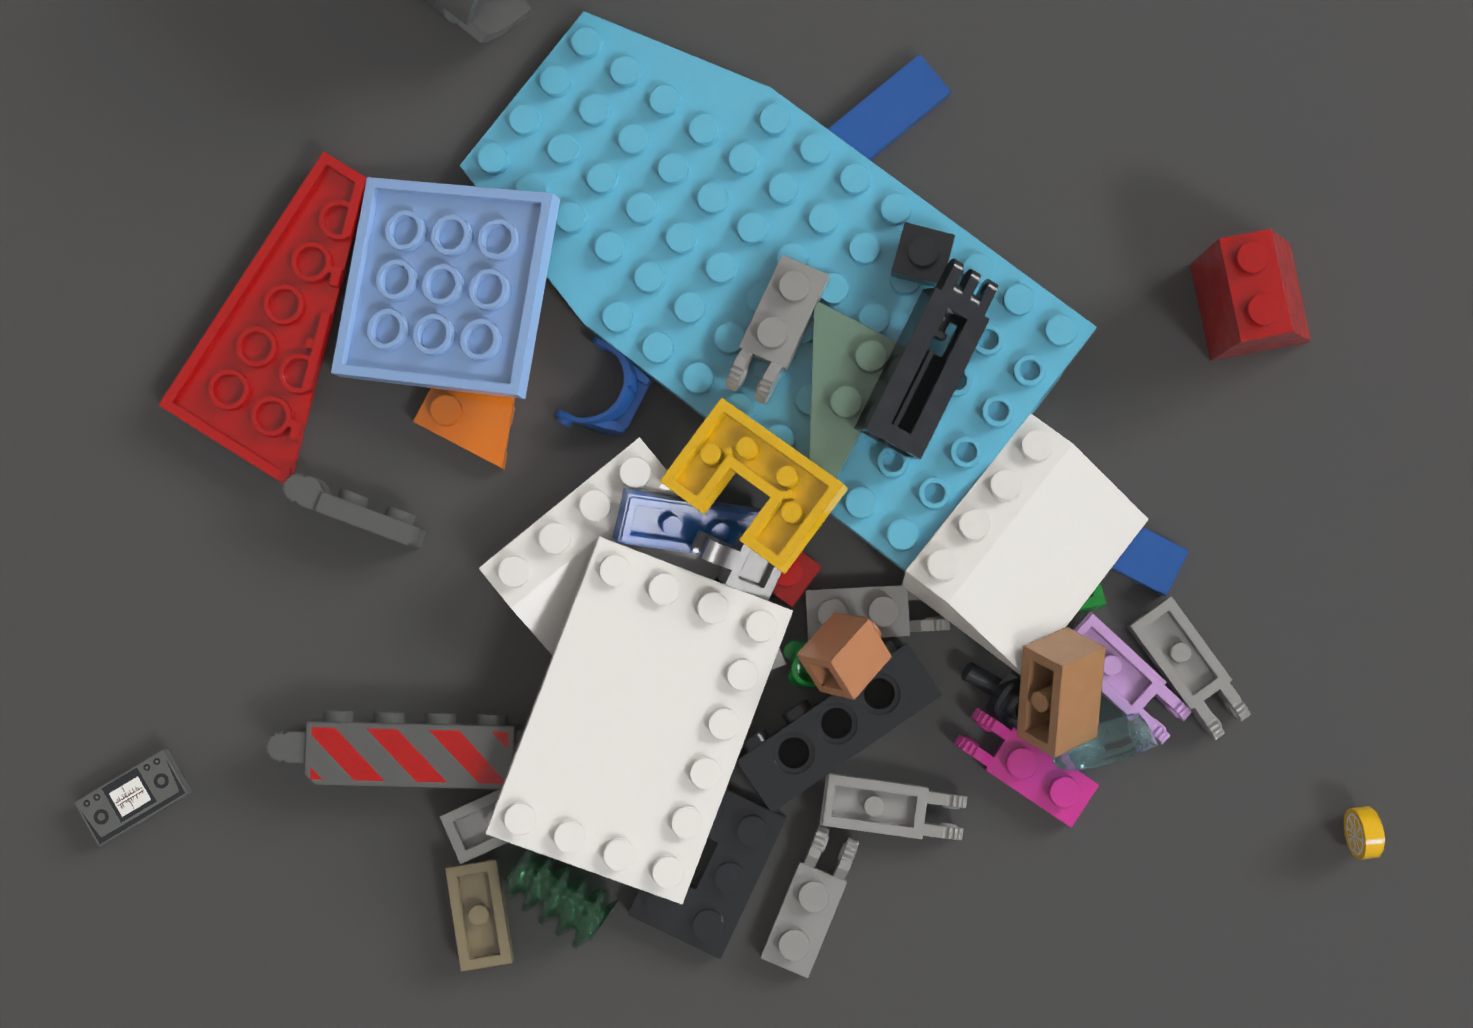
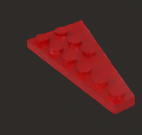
M324 151L159 403V406L282 484L286 482V477H291V474L294 475L358 229L367 180L365 176Z

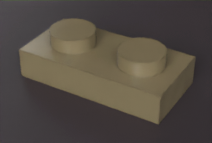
M499 858L446 867L445 871L461 972L513 963L514 953Z

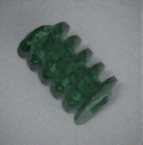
M527 849L506 879L508 884L504 898L510 901L523 892L525 896L521 910L524 913L529 912L537 905H541L538 923L544 925L554 917L559 918L555 935L561 937L571 929H574L576 932L572 947L575 950L580 948L593 938L620 898L604 906L605 887L600 886L590 894H587L588 875L584 874L571 882L569 878L573 865L565 863L554 870L552 868L554 858L546 855L537 858L535 856L536 852Z

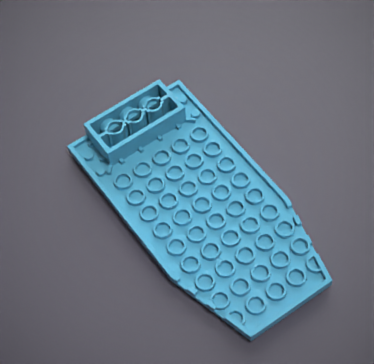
M583 11L460 164L464 173L476 187L553 193L560 199L547 278L587 329L621 352L634 365L703 418H707L722 397L808 459L810 454L814 315L787 372H782L766 405L755 401L756 387L769 364L756 358L753 359L748 369L747 377L737 392L725 387L730 370L740 352L739 345L782 254L829 275L830 280L820 303L897 342L922 290L934 288L891 276L904 223L907 222L954 234L955 240L949 261L954 258L964 264L956 284L959 285L962 277L969 269H973L981 274L980 281L973 294L976 295L979 287L986 279H990L998 284L997 292L985 314L990 320L922 458H906L862 433L837 478L848 490L830 513L836 520L904 572L1030 413L1033 414L1059 381L1064 370L1097 328L771 87ZM949 323L945 334H947L945 341H937L933 338L928 349L935 351L934 354L942 357L956 326Z

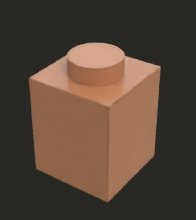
M835 612L796 654L820 692L852 700L856 699L892 657L881 640L882 634L880 629L873 621L864 616L857 617Z

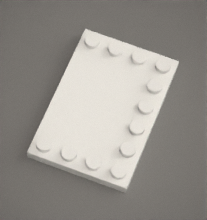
M598 536L489 819L485 834L683 904L793 610Z

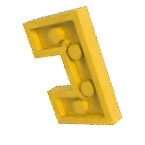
M722 397L659 481L704 515L735 473L766 494L770 499L739 541L784 574L848 490L841 481Z

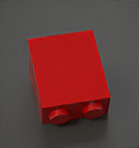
M1266 229L1219 238L1190 264L1210 361L1311 341L1291 244L1274 230Z

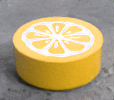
M1370 806L1347 809L1344 815V834L1351 854L1357 860L1380 857L1384 850L1385 836L1381 820L1376 811Z

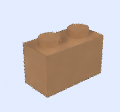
M1068 627L1023 646L1017 737L1054 758L1097 737L1105 646Z

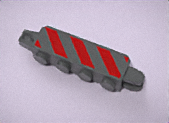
M323 710L322 719L308 721L306 729H296L294 731L290 729L288 731H281V733L275 732V735H271L270 740H267L268 745L265 747L268 749L266 753H269V758H273L274 761L281 763L285 760L286 763H305V775L315 785L501 789L524 730H520V724H507V714H476V723H456V713H425V722L405 721V712L376 711L374 712V721L354 720V711Z

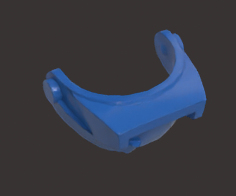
M594 336L591 343L600 350L606 351L615 357L623 369L624 383L619 397L607 411L587 418H577L569 412L556 409L554 416L557 418L555 421L568 428L573 423L598 433L625 436L652 380L621 352L601 338Z

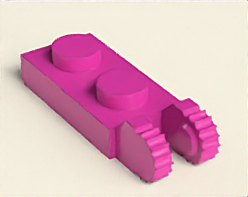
M976 708L971 718L975 720V724L987 732L994 733L1002 739L997 749L991 756L981 749L977 742L960 734L953 744L985 765L983 768L985 771L1072 828L1099 787V784L1059 757L1054 758L1017 737V729L1014 727L1009 729L984 711Z

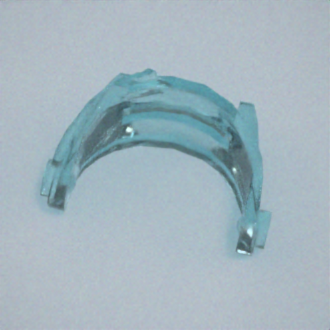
M1130 713L1099 723L1096 738L1056 758L1052 757L1055 766L1062 770H1086L1127 760L1158 746L1152 729L1147 721L1141 717L1140 713ZM1130 737L1133 741L1130 744L1113 750L1105 751L1104 749L1105 745L1120 742Z

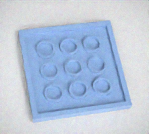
M367 177L331 373L343 378L525 399L560 199L553 193Z

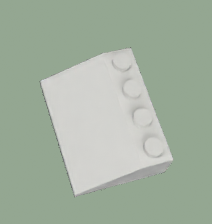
M1030 413L905 571L902 586L1021 675L1023 646L1067 627L1146 524L1148 518L1073 443Z
M640 437L479 567L480 571L551 655L554 653L598 536L617 543L613 538L623 489L678 496L659 482L667 470ZM620 544L712 580L720 575L723 568L700 558V554Z

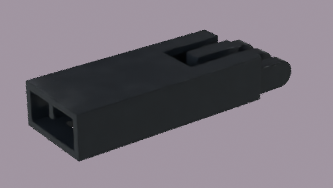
M954 258L946 265L936 287L922 290L854 427L859 432L909 459L922 458L990 320L985 314L998 289L997 283L986 279L979 287L976 295L973 294L981 278V274L973 269H969L964 274L959 285L956 284L964 264ZM949 323L956 326V329L942 357L934 354L935 351L928 348L933 338L937 341H945L947 337L945 331Z

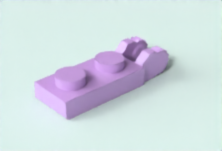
M1087 612L1072 628V630L1106 647L1101 694L1124 716L1131 720L1134 719L1152 738L1163 744L1170 735L1158 720L1151 717L1143 709L1146 704L1155 696L1171 715L1183 721L1192 713L1190 709L1165 686L1167 682L1093 613Z

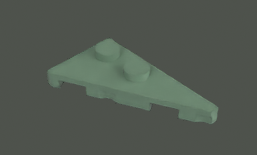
M817 302L814 307L809 459L837 479L862 434L854 429L889 359L896 341Z

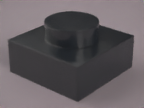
M905 222L891 270V276L936 287L949 262L955 235Z

